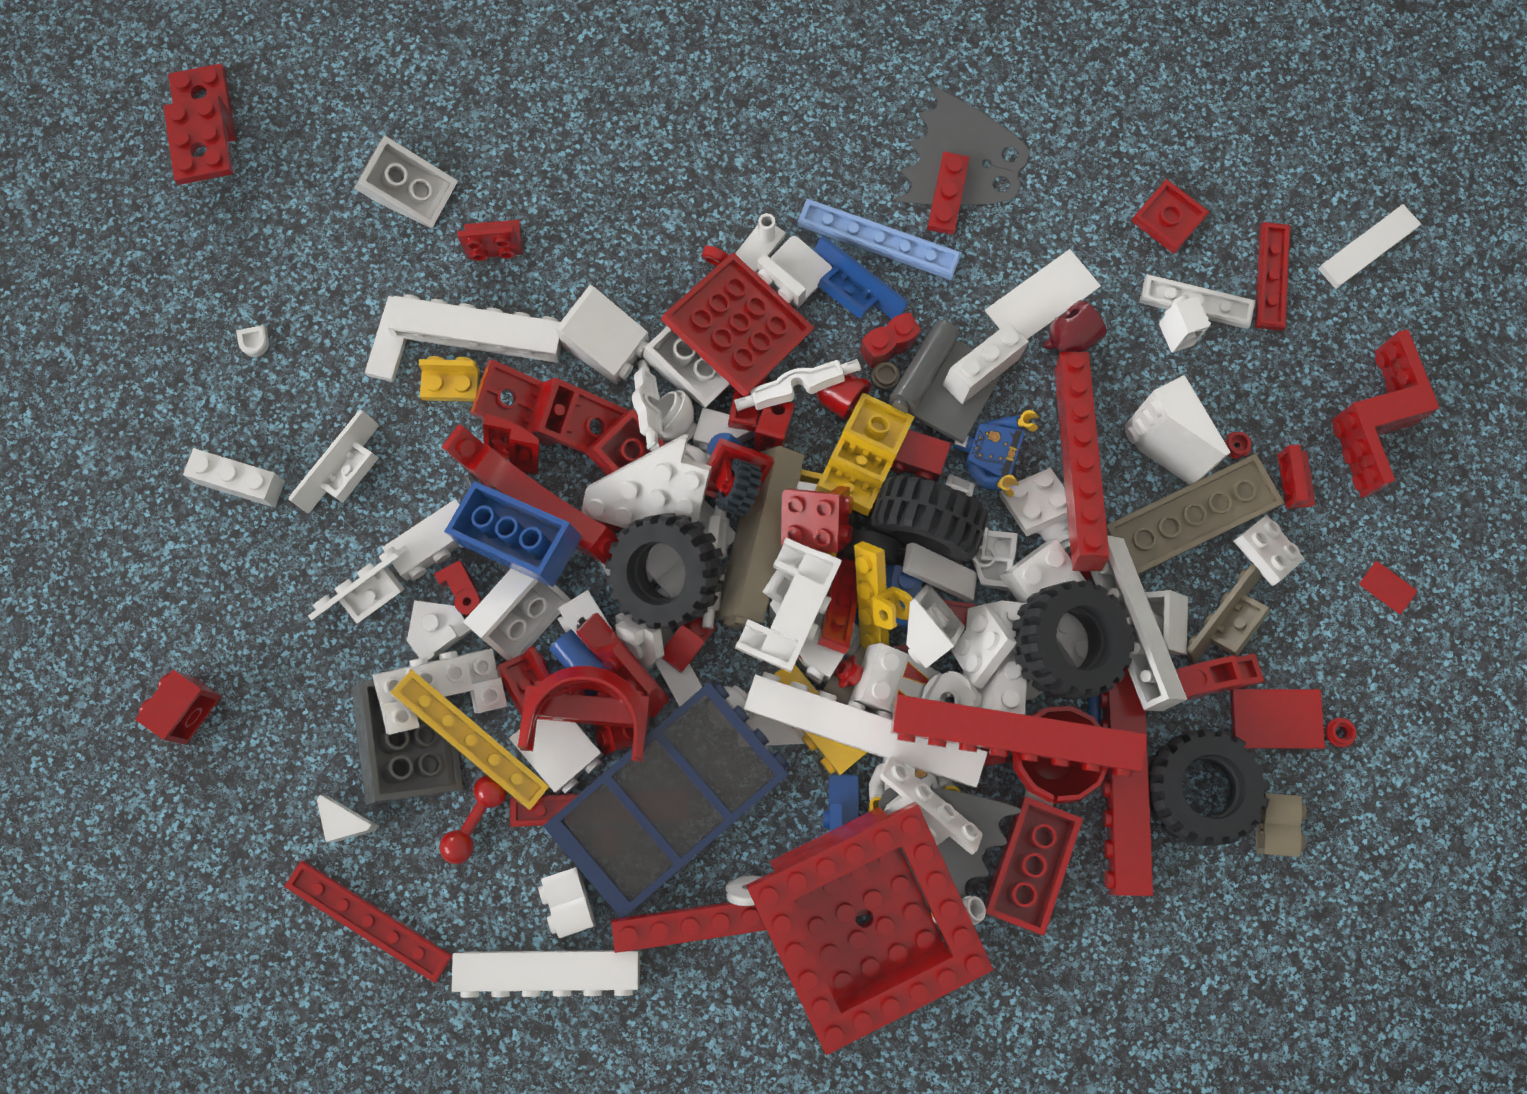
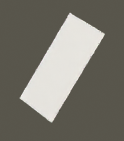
M1069 249L985 309V312L999 329L1010 323L1026 339H1029L1054 321L1055 318L1065 313L1074 303L1083 300L1101 287V285Z

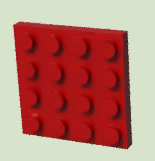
M734 252L667 310L661 318L662 322L743 397L747 396L754 387L763 381L815 328Z

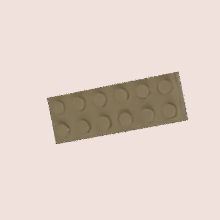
M1255 453L1106 525L1107 535L1124 539L1139 575L1284 504V501L1258 455Z

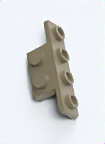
M1254 563L1248 569L1245 568L1241 571L1235 587L1232 591L1228 590L1223 595L1219 608L1215 613H1210L1207 616L1203 629L1198 635L1192 636L1187 643L1186 652L1189 662L1196 664L1211 643L1237 657L1269 615V607L1247 596L1261 578L1260 570Z

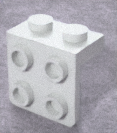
M796 236L790 237L771 258L764 253L757 260V275L774 288L784 300L791 303L797 309L818 288L817 285L820 279L832 269L828 262Z

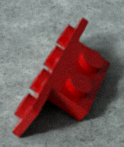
M599 613L592 614L576 631L577 635L608 671L617 674L634 690L643 691L644 696L650 698V718H654L667 704L669 697Z

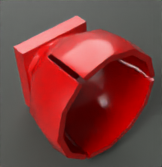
M1072 706L1042 707L1030 715L1101 727L1094 717ZM1012 753V757L1008 760L1013 765L1014 772L1027 791L1053 804L1079 802L1100 787L1108 768L1101 767V772L1082 770V764L1070 762V767L1051 765V759L1039 757V762L1020 760L1021 754Z

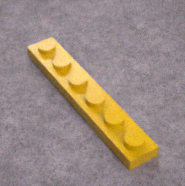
M412 669L408 671L390 692V694L528 810L535 805L549 788L543 780Z

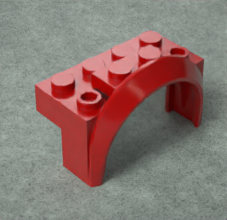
M574 666L559 670L543 681H535L534 686L526 685L518 747L521 751L533 752L537 719L634 728L631 761L644 762L646 735L649 729L651 711L650 698L644 696L643 691L634 690L617 674L603 668ZM581 689H591L600 692L597 693V697L585 696V691Z

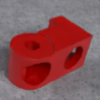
M459 560L434 573L439 585L443 588L450 587L455 596L454 604L458 612L468 617L482 601V598L465 565Z

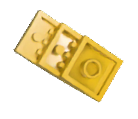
M862 393L815 491L830 493L838 486L850 487V496L853 497V510L868 516L915 416L904 413L885 402Z

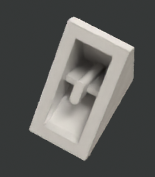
M320 795L317 799L326 842H338L376 831L378 828L377 824L329 796Z

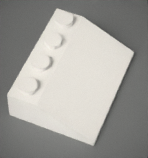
M1185 375L1153 390L1125 424V433L1128 440L1135 444L1139 451L1189 485L1201 480L1231 453Z

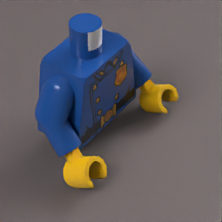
M1027 410L1021 416H1009L986 421L984 424H979L974 437L968 435L963 444L955 440L953 448L968 453L964 467L969 470V474L981 488L998 492L1003 490L1006 496H1014L1015 493L1008 487L1010 485H1020L1011 474L1025 431L1021 429L1025 427L1032 432L1037 430L1038 426L1035 423H1029L1031 419L1039 418L1034 411Z

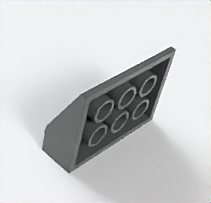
M360 681L352 687L366 806L463 790L459 753L456 748L419 717V728L390 735L386 734L374 681ZM451 695L446 696L445 698L452 703Z

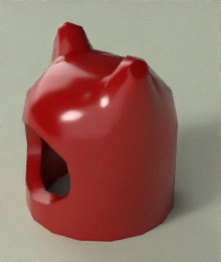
M852 373L844 375V382L816 392V397L820 403L845 421L849 420L862 393L868 395L872 385L865 378L860 379Z

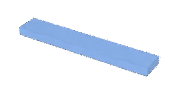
M806 199L797 222L798 227L952 280L962 253L810 199Z

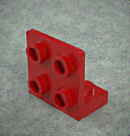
M519 220L464 224L465 231H458V239L468 259L484 261L488 257L510 259L515 257V255H523L521 223Z

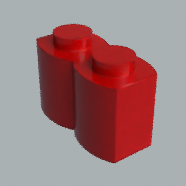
M911 313L900 314L894 317L886 327H879L870 331L862 340L860 353L870 368H874L879 363L888 362L894 354H901L910 350L916 344L921 328Z

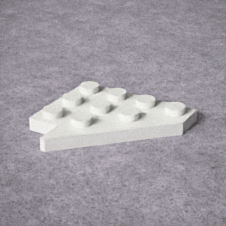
M684 434L590 484L585 491L581 512L592 519L625 529L635 520L664 513H675L676 516L686 515L691 517V522H697L700 519L712 466L684 458L689 435Z

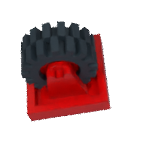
M720 438L706 464L712 466L705 495L718 499L716 501L718 509L741 517L745 516L746 512L751 510V504L754 505L756 501L754 498L756 495L758 496L759 489L774 464L773 457Z

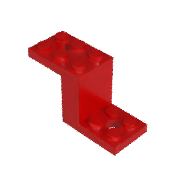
M1409 329L1397 332L1375 351L1376 364L1382 369L1388 393L1354 402L1332 419L1333 433L1340 440L1343 448V459L1351 469L1353 485L1359 491L1361 498L1371 496L1396 481L1378 435L1414 426L1440 408Z

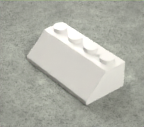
M1001 600L984 604L995 610L1010 634L1015 637L1016 631L1012 630L1013 622L1020 619L1017 612L1021 605L1028 603ZM984 605L968 608L966 629ZM1016 647L1012 648L982 689L976 687L977 691L982 695V702L979 708L1025 715L1027 680L1021 674L1023 670L1022 665H1016L1014 655H1017Z

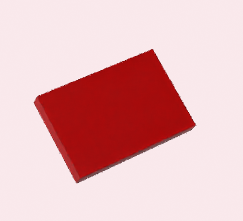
M1321 689L1230 690L1233 738L1239 737L1246 742L1244 746L1246 749H1325Z

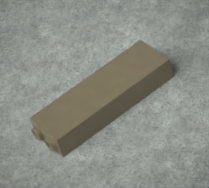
M776 446L761 452L772 456L774 464L760 487L758 496H755L754 499L756 501L754 505L751 504V510L746 512L745 516H740L724 577L720 610L715 612V618L723 620V625L729 628L740 629V626L745 627L748 619L758 624L764 623L769 597L763 593V590L777 570L773 568V564L783 546L781 544L782 493L788 488L797 489L805 456L782 446Z

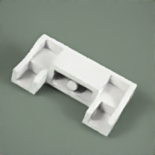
M786 537L783 547L773 564V568L794 577L771 628H766L748 619L735 649L791 673L805 641L812 642L819 625L814 623L818 612L825 614L831 597L826 595L842 560L811 549Z
M485 649L458 656L457 651L439 654L440 660L428 662L427 657L410 660V666L372 674L386 734L390 735L419 728L417 715L390 694L410 669L444 697L470 691L474 713L507 707L502 679L498 677L493 649Z

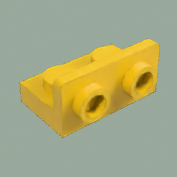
M430 356L427 359H419V367L422 370L420 398L422 400L474 402L480 380V369L476 361L468 357L445 360L442 357Z

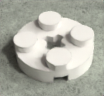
M948 671L949 673L937 674L932 677L922 693L923 699L947 702L946 698L948 696H954V704L979 707L982 702L981 693L971 684L968 677L954 671Z

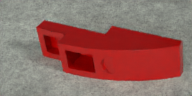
M1255 653L1239 657L1232 655L1176 669L1187 697L1185 701L1203 698L1209 694L1257 685L1265 681Z

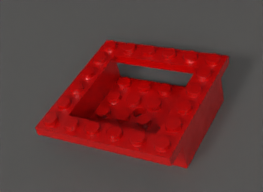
M916 802L889 815L878 807L769 861L774 871L746 885L826 1055L994 970L921 809ZM900 847L903 848V851H904V853H905V855H906V857H907V859H908V862H909V864H910V866H911V868H912V870H913V872H914V875H915V877H916V879H917V881H918V883H919V885H920V888H921V890H922V892H923V894H924V896H925V899H926V901H927V903H928V905H929V907H930V909H931V912H932V914H933V916H934V918H935V920H936V923H937V925H938V927H939V929H940V931H941V933H942V936H943V938H944V940H945V942H946V944H947V946H948V949L945 947V945H944V943H943V941H942V939H941V937H940V935H939V933H938V930H937V928H936V926H935V924H934V922H933V920H932V917H931V915H930V913H929V911H928V909H927V906H926V904H925V902H924V900H923V898H922V896H921V893H920V891H919V889H918V887H917V885H916V882H915V880H914V878H913V876H912V874H911V872H910V869H909V867H908V865H907V863H906V861H905V859H904V856H903V854H902V852H901V850H900ZM861 910H869L871 912V918L865 924L856 922V915Z

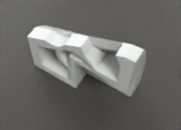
M985 529L978 554L972 559L982 586L1010 591L1000 575L1015 565L1018 533Z

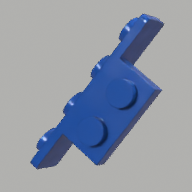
M825 236L818 240L814 251L832 266V269L820 279L817 285L819 288L859 319L865 316L874 306L891 319L904 313L909 304L904 297Z
M857 775L829 776V810H823V828H829V832L859 817V777Z

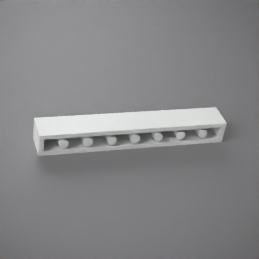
M763 672L762 676L755 674L744 706L746 712L886 759L893 757L901 764L972 788L977 787L988 753L981 750V748L978 747L977 753L958 750L959 744L948 742L946 748L927 745L928 739L916 738L915 743L897 740V734L890 733L893 717L890 713L878 710L875 715L866 712V706L849 700L848 705L836 702L837 696L820 691L818 696L808 692L809 687L792 681L791 686L780 683V677L767 672Z

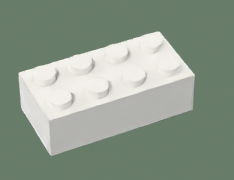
M1057 539L1043 543L1000 575L1019 603H1027L1029 596L1048 586L1073 580L1076 582L1086 581L1080 571H1072L1071 559ZM1065 613L1057 627L1058 648L1070 665L1079 668L1088 652V637L1081 622L1073 615Z

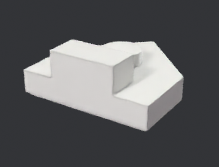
M414 600L407 642L419 658L427 657L428 662H431L439 654L472 632V630L463 623L465 618L458 612L455 606Z
M620 613L616 615L615 627L617 636L646 671H650L654 663L664 656L661 629L647 628L646 623L638 625L632 621V616L629 614L624 615Z

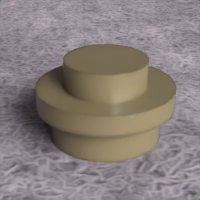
M890 362L879 363L872 372L873 383L882 390L894 388L900 379L898 368Z

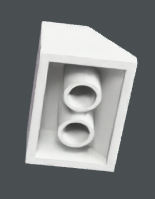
M510 569L463 623L508 661L524 654L560 614L558 608L571 599L556 585L551 587L514 569Z
M928 583L923 586L910 602L906 643L910 648L908 653L911 658L918 664L922 663L925 668L952 649L966 628Z

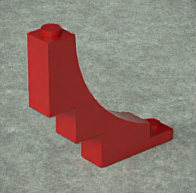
M458 424L441 446L443 450L487 487L571 523L582 535L575 549L606 565V559L612 558L613 554L609 553V549L612 543L619 541L616 534L605 525L580 512L541 486L493 448L483 444L464 426Z

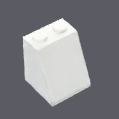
M592 285L588 286L556 328L565 350L616 385L621 379H626L633 369L632 364L638 356L640 358L643 357L644 348L650 342L648 332Z

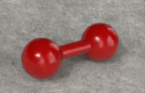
M484 775L476 781L473 794L477 802L461 829L446 833L440 841V854L450 864H462L471 857L474 850L471 834L487 808L499 806L506 799L507 791L488 775Z

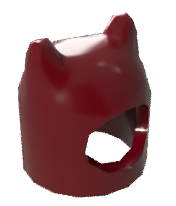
M1079 300L1063 315L1054 319L1050 325L1049 338L1044 342L1043 348L1047 350L1055 348L1060 352H1086L1106 337V326L1099 313L1090 304Z

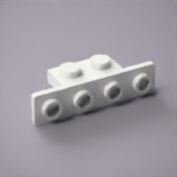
M359 410L292 492L289 500L306 513L312 511L326 492L343 503L378 460L376 455L363 446L377 430L379 424L364 411Z
M405 545L397 551L394 547H391L379 556L382 562L374 567L372 563H369L356 574L360 578L352 583L349 579L334 589L337 595L330 599L326 595L312 606L316 610L308 615L310 620H313L340 601L354 621L359 623L403 591L404 587L387 565L408 551Z
M889 757L879 777L899 795L886 805L884 812L889 815L916 802L937 845L946 838L951 837L971 855L976 853L982 838V832L973 823L959 814L952 805L946 803L934 793L928 785L922 783L909 772L904 765L897 762L893 757Z

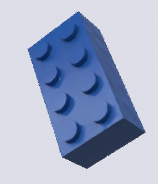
M473 481L444 531L459 545L551 587H554L582 537L571 523Z

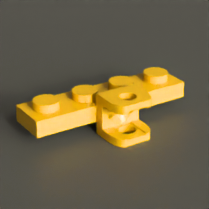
M862 541L854 545L860 647L862 646L864 649H867L868 645L877 643L889 646V630L897 627L896 617L902 620H909L910 602L913 598L907 592L894 586L886 589L885 550ZM900 601L904 603L905 609L901 606Z

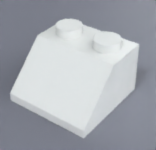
M1171 590L1145 592L1169 654H1187L1188 597Z

